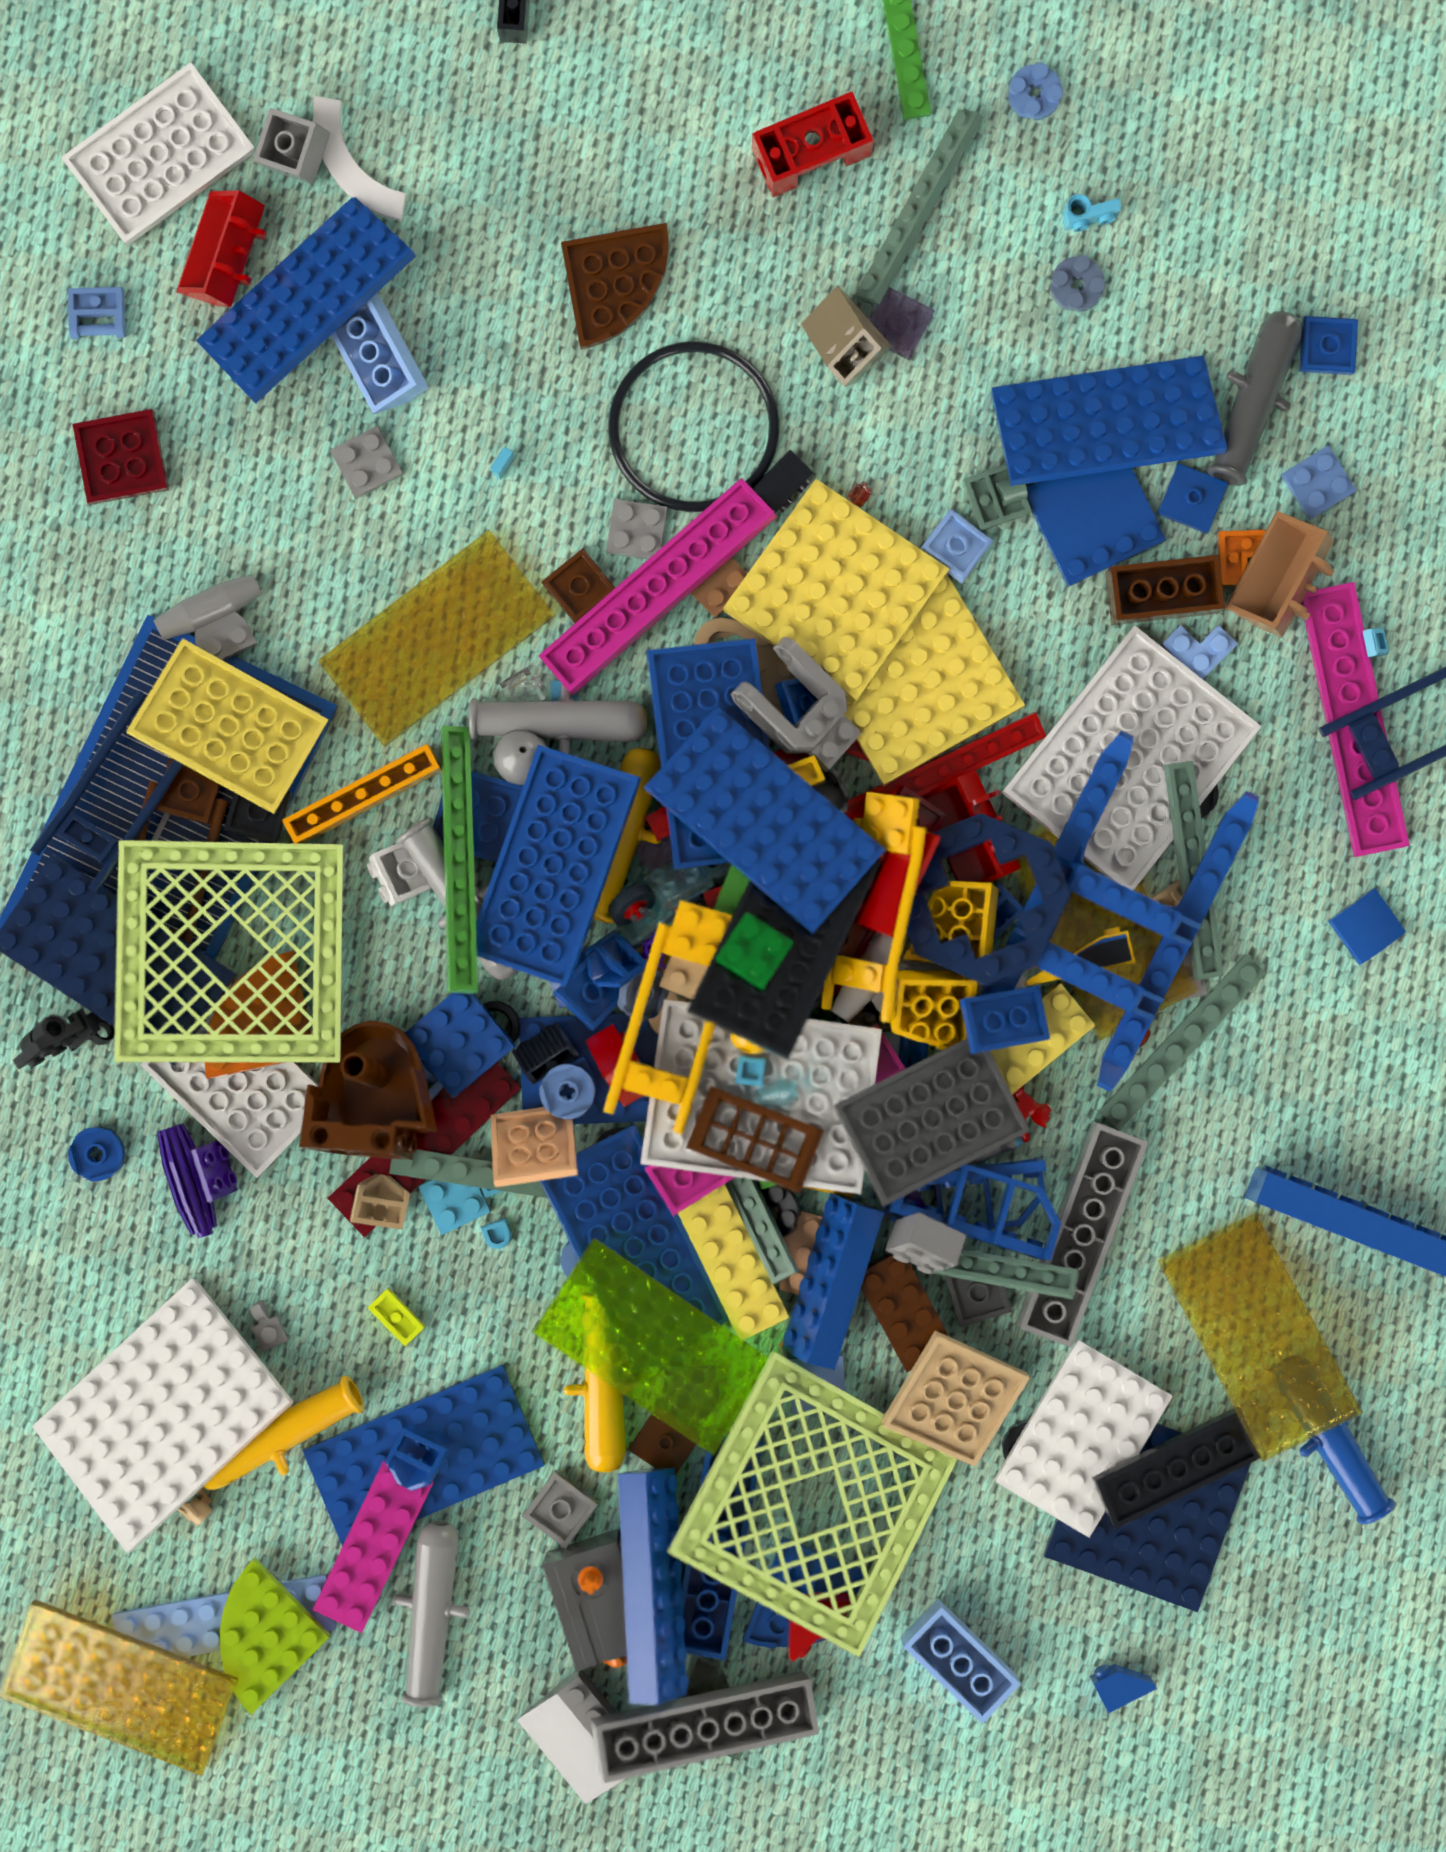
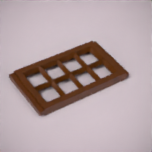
M710 1086L686 1148L800 1193L824 1130ZM721 1101L738 1107L731 1126L714 1120ZM744 1110L761 1116L753 1135L737 1130ZM766 1119L783 1125L776 1145L759 1138ZM711 1126L728 1132L721 1151L704 1145ZM789 1128L806 1134L799 1153L782 1147ZM734 1134L751 1141L744 1160L727 1154ZM757 1143L773 1149L766 1169L749 1163ZM779 1153L796 1158L789 1178L772 1172Z

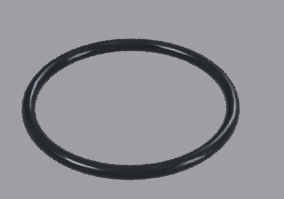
M688 341L657 349L645 356L629 370L618 386L612 400L608 419V434L612 454L617 466L627 481L639 493L654 503L666 506L669 509L684 512H703L718 498L705 501H683L662 495L646 485L635 474L626 460L620 442L619 418L625 396L638 376L651 365L664 358L689 352L719 356L742 369L753 380L762 394L769 420V434L765 452L755 471L745 481L751 488L764 477L773 461L778 446L780 422L777 404L768 383L748 360L733 350L717 344Z

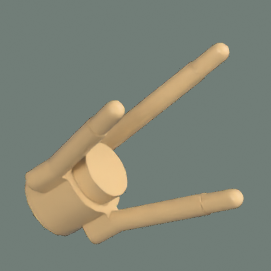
M203 1488L197 1491L201 1499L195 1496L177 1510L196 1526L212 1512V1509L209 1507L212 1500L206 1495Z

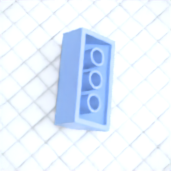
M376 293L331 334L373 414L408 403L429 389L379 294Z

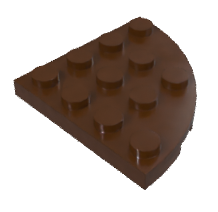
M667 223L561 242L581 350L595 347L620 335L631 327L650 306L663 281L667 266L669 242Z

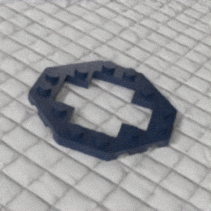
M982 813L932 832V834L941 838L913 897L906 929L915 954L986 987L1039 967L1047 944L1051 941L1060 922L1059 919L1072 896L1053 844ZM991 841L1001 865L1023 856L1027 857L1044 904L1018 913L1027 940L976 958L967 934L944 943L941 942L925 895L950 886L942 860Z

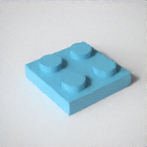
M434 1180L418 1186L441 1235L491 1212L480 1187Z

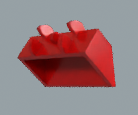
M240 190L210 191L176 293L219 307H231L238 285L249 286L252 279L247 275H243V271L254 238L266 239L267 232L263 229H258L265 205Z
M976 770L957 777L921 796L947 814L939 830L980 813L999 821L1003 820L1001 815H996L990 799L1000 795L999 790L997 789L987 794ZM991 841L946 858L956 881L990 883L1021 869L1017 859L1001 865Z

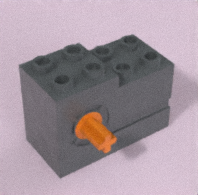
M619 1528L570 1544L566 1549L560 1547L546 1552L542 1566L576 1671L596 1666L599 1662H604L613 1668L626 1665L627 1646L622 1547Z

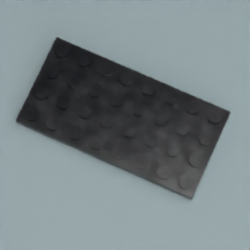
M876 861L813 934L750 880L693 996L687 1013L789 1060L881 862ZM746 912L793 941V945L763 990L716 961V957Z

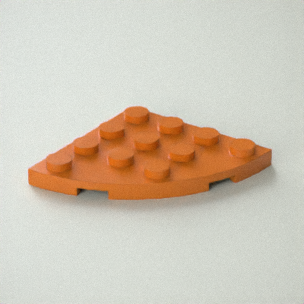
M294 950L278 954L285 963L295 955ZM271 957L261 967L272 977L283 966L274 957ZM295 960L289 967L299 976ZM259 969L247 979L257 991L269 980ZM285 970L275 981L286 991L296 979ZM247 971L245 974H243V975L230 987V989H231L235 984H237L249 971ZM243 983L233 994L244 1004L254 992ZM271 983L261 995L272 1004L282 993ZM300 983L289 993L298 1004L304 1000ZM229 996L219 1008L230 1017L240 1006ZM257 996L246 1008L258 1018L268 1006ZM285 997L274 1008L286 1018L296 1007ZM215 1010L209 1026L216 1031L226 1020ZM243 1010L232 1021L244 1031L254 1020ZM271 1010L260 1022L271 1032L282 1020ZM300 1011L288 1021L298 1032L309 1023L308 1019ZM230 1024L219 1033L240 1035ZM256 1024L246 1035L268 1034ZM285 1024L274 1035L296 1034ZM310 1027L302 1035H311ZM204 1062L206 1079H212L287 1062Z

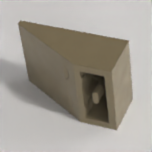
M839 285L801 323L825 365L844 387L855 384L892 346Z

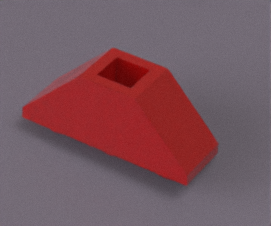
M814 1592V1596L824 1592ZM848 1593L834 1594L838 1609L851 1604ZM830 1597L817 1600V1602L833 1610ZM848 1611L840 1614L846 1617ZM788 1619L787 1650L789 1658L794 1662L798 1657H805L810 1652L811 1645L814 1642L824 1638Z

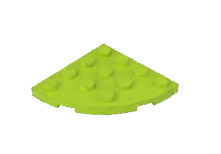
M256 1557L245 1567L234 1583L224 1606L220 1626V1652L227 1680L234 1694L250 1715L331 1636Z

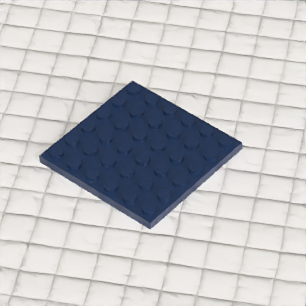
M1157 1423L1139 1454L1184 1432ZM1250 1464L1118 1529L1111 1525L1105 1511L1090 1538L1056 1518L1043 1555L1054 1561L1198 1612Z

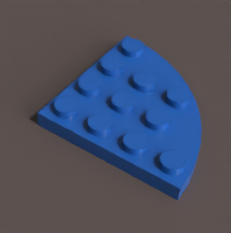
M782 1537V1538H781V1541H780V1544H783V1543H786V1542H789V1541H792V1540L787 1539V1538H785V1537ZM800 1544L804 1557L817 1553V1550ZM795 1545L782 1549L785 1563L799 1559ZM777 1551L770 1569L781 1565ZM830 1555L823 1556L827 1570L840 1566L838 1558ZM819 1558L805 1562L809 1576L822 1572ZM801 1564L787 1568L791 1583L804 1579ZM855 1566L847 1569L850 1583L864 1579L860 1567ZM783 1571L770 1574V1576L786 1584ZM842 1571L829 1575L832 1589L846 1585ZM824 1577L811 1581L813 1592L828 1591ZM806 1583L794 1587L795 1590L805 1595L808 1593ZM861 1585L852 1588L854 1597H856ZM756 1602L742 1639L744 1642L761 1647H787L788 1618ZM824 1638V1639H818V1640H817L816 1642H814L813 1644H816V1643H818V1642L824 1641V1640H826V1639H825V1638Z

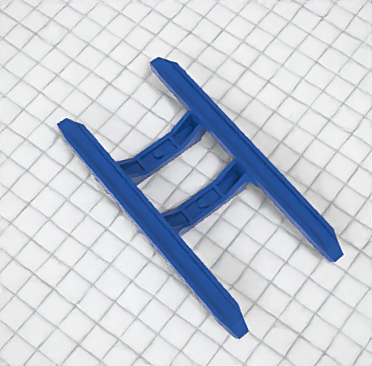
M1122 730L1101 752L1054 849L1070 891L1163 936L1139 984L1118 976L1050 941L1038 967L1125 1010L1101 1057L1097 1086L1107 1091L1114 1089L1130 1066L1252 825L1259 803L1258 796L1245 791L1225 812L1182 899L1176 906L1163 905L1093 871L1083 861L1086 846L1128 763L1134 736ZM1035 884L1022 912L1044 904L1037 884ZM1019 918L1004 948L1027 940ZM1022 973L990 986H984L980 995L1014 990Z

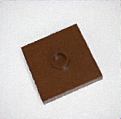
M583 548L541 581L543 586L574 623L578 622L579 619L615 589V586Z
M658 1403L628 1450L654 1468H675L676 1476L702 1437L703 1432L680 1419Z

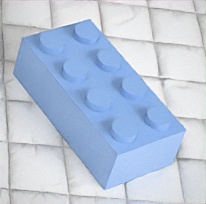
M939 1598L901 1636L903 1647L982 1724L1020 1685L1017 1674Z

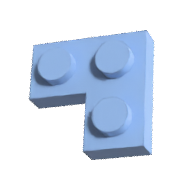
M1180 625L1160 646L1200 678L1204 679L1238 643L1218 625L1199 644Z

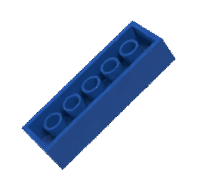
M830 1192L829 1199L824 1206L821 1224L816 1231L813 1250L808 1257V1266L804 1278L800 1282L797 1301L791 1311V1320L783 1336L782 1349L806 1364L835 1370L884 1215L883 1211L859 1200Z

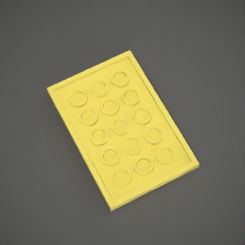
M182 638L127 729V734L275 814L327 725L328 719Z

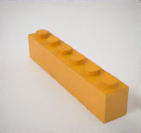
M425 744L284 818L282 821L294 844H305L442 772V767L431 746Z

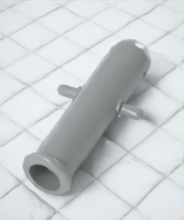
M562 684L561 698L558 701L478 702V699L472 698L469 706V732L472 739H477L478 735L504 736L511 731L525 730L537 734L540 738L556 739L559 742V751L569 754L570 742L573 739L632 742L641 739L647 732L648 713L644 706L634 701H574L571 699L572 694Z
M428 817L399 836L396 842L397 844L404 845L446 909L444 842L431 826L432 818ZM475 885L476 920L489 885L481 890ZM446 915L438 920L440 928H446ZM477 956L486 972L495 979H508L518 972V970Z
M444 1521L430 1522L422 1528L417 1540L412 1596L397 1594L393 1599L396 1605L409 1607V1610L412 1611L406 1690L403 1691L401 1700L406 1704L416 1707H434L441 1704L443 1695L440 1694L449 1618L452 1616L466 1618L470 1615L468 1607L454 1605V1601H452L459 1550V1535L453 1525Z

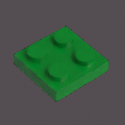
M746 912L716 957V961L763 990L793 945V941Z

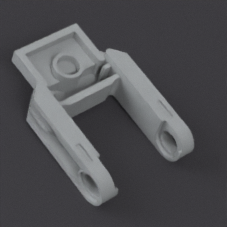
M783 637L774 646L773 650L788 666L787 669L818 700L793 726L756 688L746 682H742L732 692V699L786 754L807 753L809 756L815 755L819 766L826 772L862 732L844 715L847 711L846 692L794 640Z

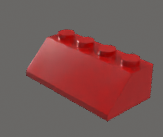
M925 831L923 856L914 895L941 838ZM885 851L877 861L881 862L853 923L876 934L893 938L912 854Z

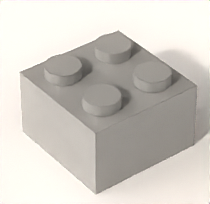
M269 108L253 161L268 170L314 185L331 132L315 122Z
M916 1213L895 1220L885 1250L894 1254L893 1257L896 1260L904 1263L911 1262L917 1265L919 1271L932 1274L936 1271H944L947 1268L957 1266L966 1235L922 1213Z

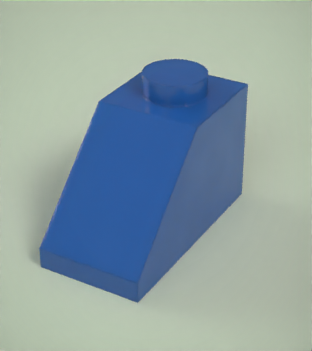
M1108 1664L1101 1665L1090 1676L1108 1714L1157 1689L1150 1676L1115 1664L1111 1666Z

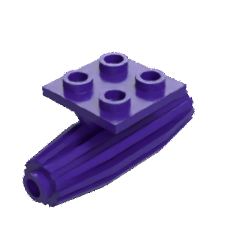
M184 1123L158 1131L157 1135L163 1170L175 1206L190 1235L196 1234L199 1239L213 1234L212 1228L217 1227L214 1201L238 1190L237 1177L231 1169L228 1150L218 1140L196 1148Z

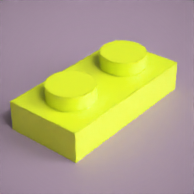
M389 1287L367 1307L404 1346L426 1327Z

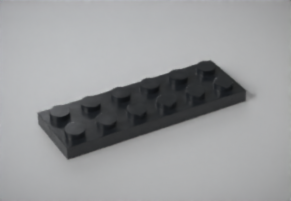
M1235 1407L1093 1476L1092 1479L1111 1525L1118 1529L1260 1459L1261 1456L1242 1410L1239 1407Z

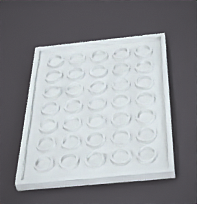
M1134 626L1001 793L1059 838L1101 752L1121 730L1134 736L1128 763L1087 843L1083 856L1087 862L1107 878L1134 890L1174 839L1163 765L1193 760L1199 805H1201L1262 726L1138 627Z
M664 1000L654 1067L689 1078L705 1021L687 1013L690 1003ZM808 1019L789 1060H786L767 1050L760 1054L745 1053L732 1044L729 1032L715 1026L683 1134L673 1132L680 1105L650 1097L641 1164L767 1181L686 1148L709 1088L712 1086L824 1130L803 1186L861 1194L864 1168L833 1105L875 1084L882 1029ZM739 1055L766 1059L763 1087L735 1084ZM721 1101L714 1120L731 1126L738 1107ZM744 1110L737 1130L753 1135L761 1116ZM766 1119L759 1138L776 1145L783 1125ZM711 1126L704 1145L721 1151L728 1132ZM789 1128L782 1147L799 1153L806 1134ZM734 1134L727 1154L744 1160L751 1141ZM757 1143L749 1163L766 1169L773 1149ZM779 1153L772 1172L789 1178L796 1158Z
M192 1278L32 1427L126 1553H132L293 1403V1400L196 1279Z

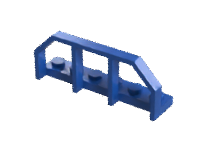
M1040 1157L994 1164L984 1163L975 1166L1012 1178V1175L1023 1174V1178L1036 1177L1037 1187L1043 1188L1045 1191L1043 1171H1046L1045 1160ZM957 1168L915 1191L930 1190L931 1185H934L936 1205L940 1209L939 1214L944 1216L940 1184H942V1188L956 1187L961 1169ZM968 1172L966 1181L969 1180V1185L983 1183L988 1222L985 1224L991 1225V1229H994L996 1222H994L989 1178ZM1037 1195L1017 1220L1005 1221L1004 1228L1022 1226L1040 1203ZM888 1204L882 1206L884 1215L895 1223V1220L899 1218L887 1211Z
M969 1164L959 1167L961 1170L947 1217L940 1215V1209L924 1205V1209L913 1206L915 1201L904 1198V1196L888 1204V1212L904 1217L922 1213L965 1234L966 1237L1038 1260H1051L1061 1226V1221L1043 1188ZM968 1172L1007 1184L994 1232L991 1231V1225L977 1221L975 1225L965 1223V1217L956 1214ZM1015 1187L1036 1193L1052 1224L1045 1248L1042 1247L1043 1242L1027 1238V1242L1017 1239L1018 1234L1003 1230Z

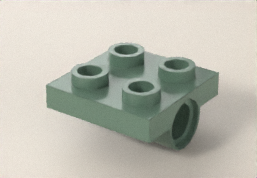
M1006 464L965 478L962 481L980 531L1032 513L1027 499L1026 485H1010Z

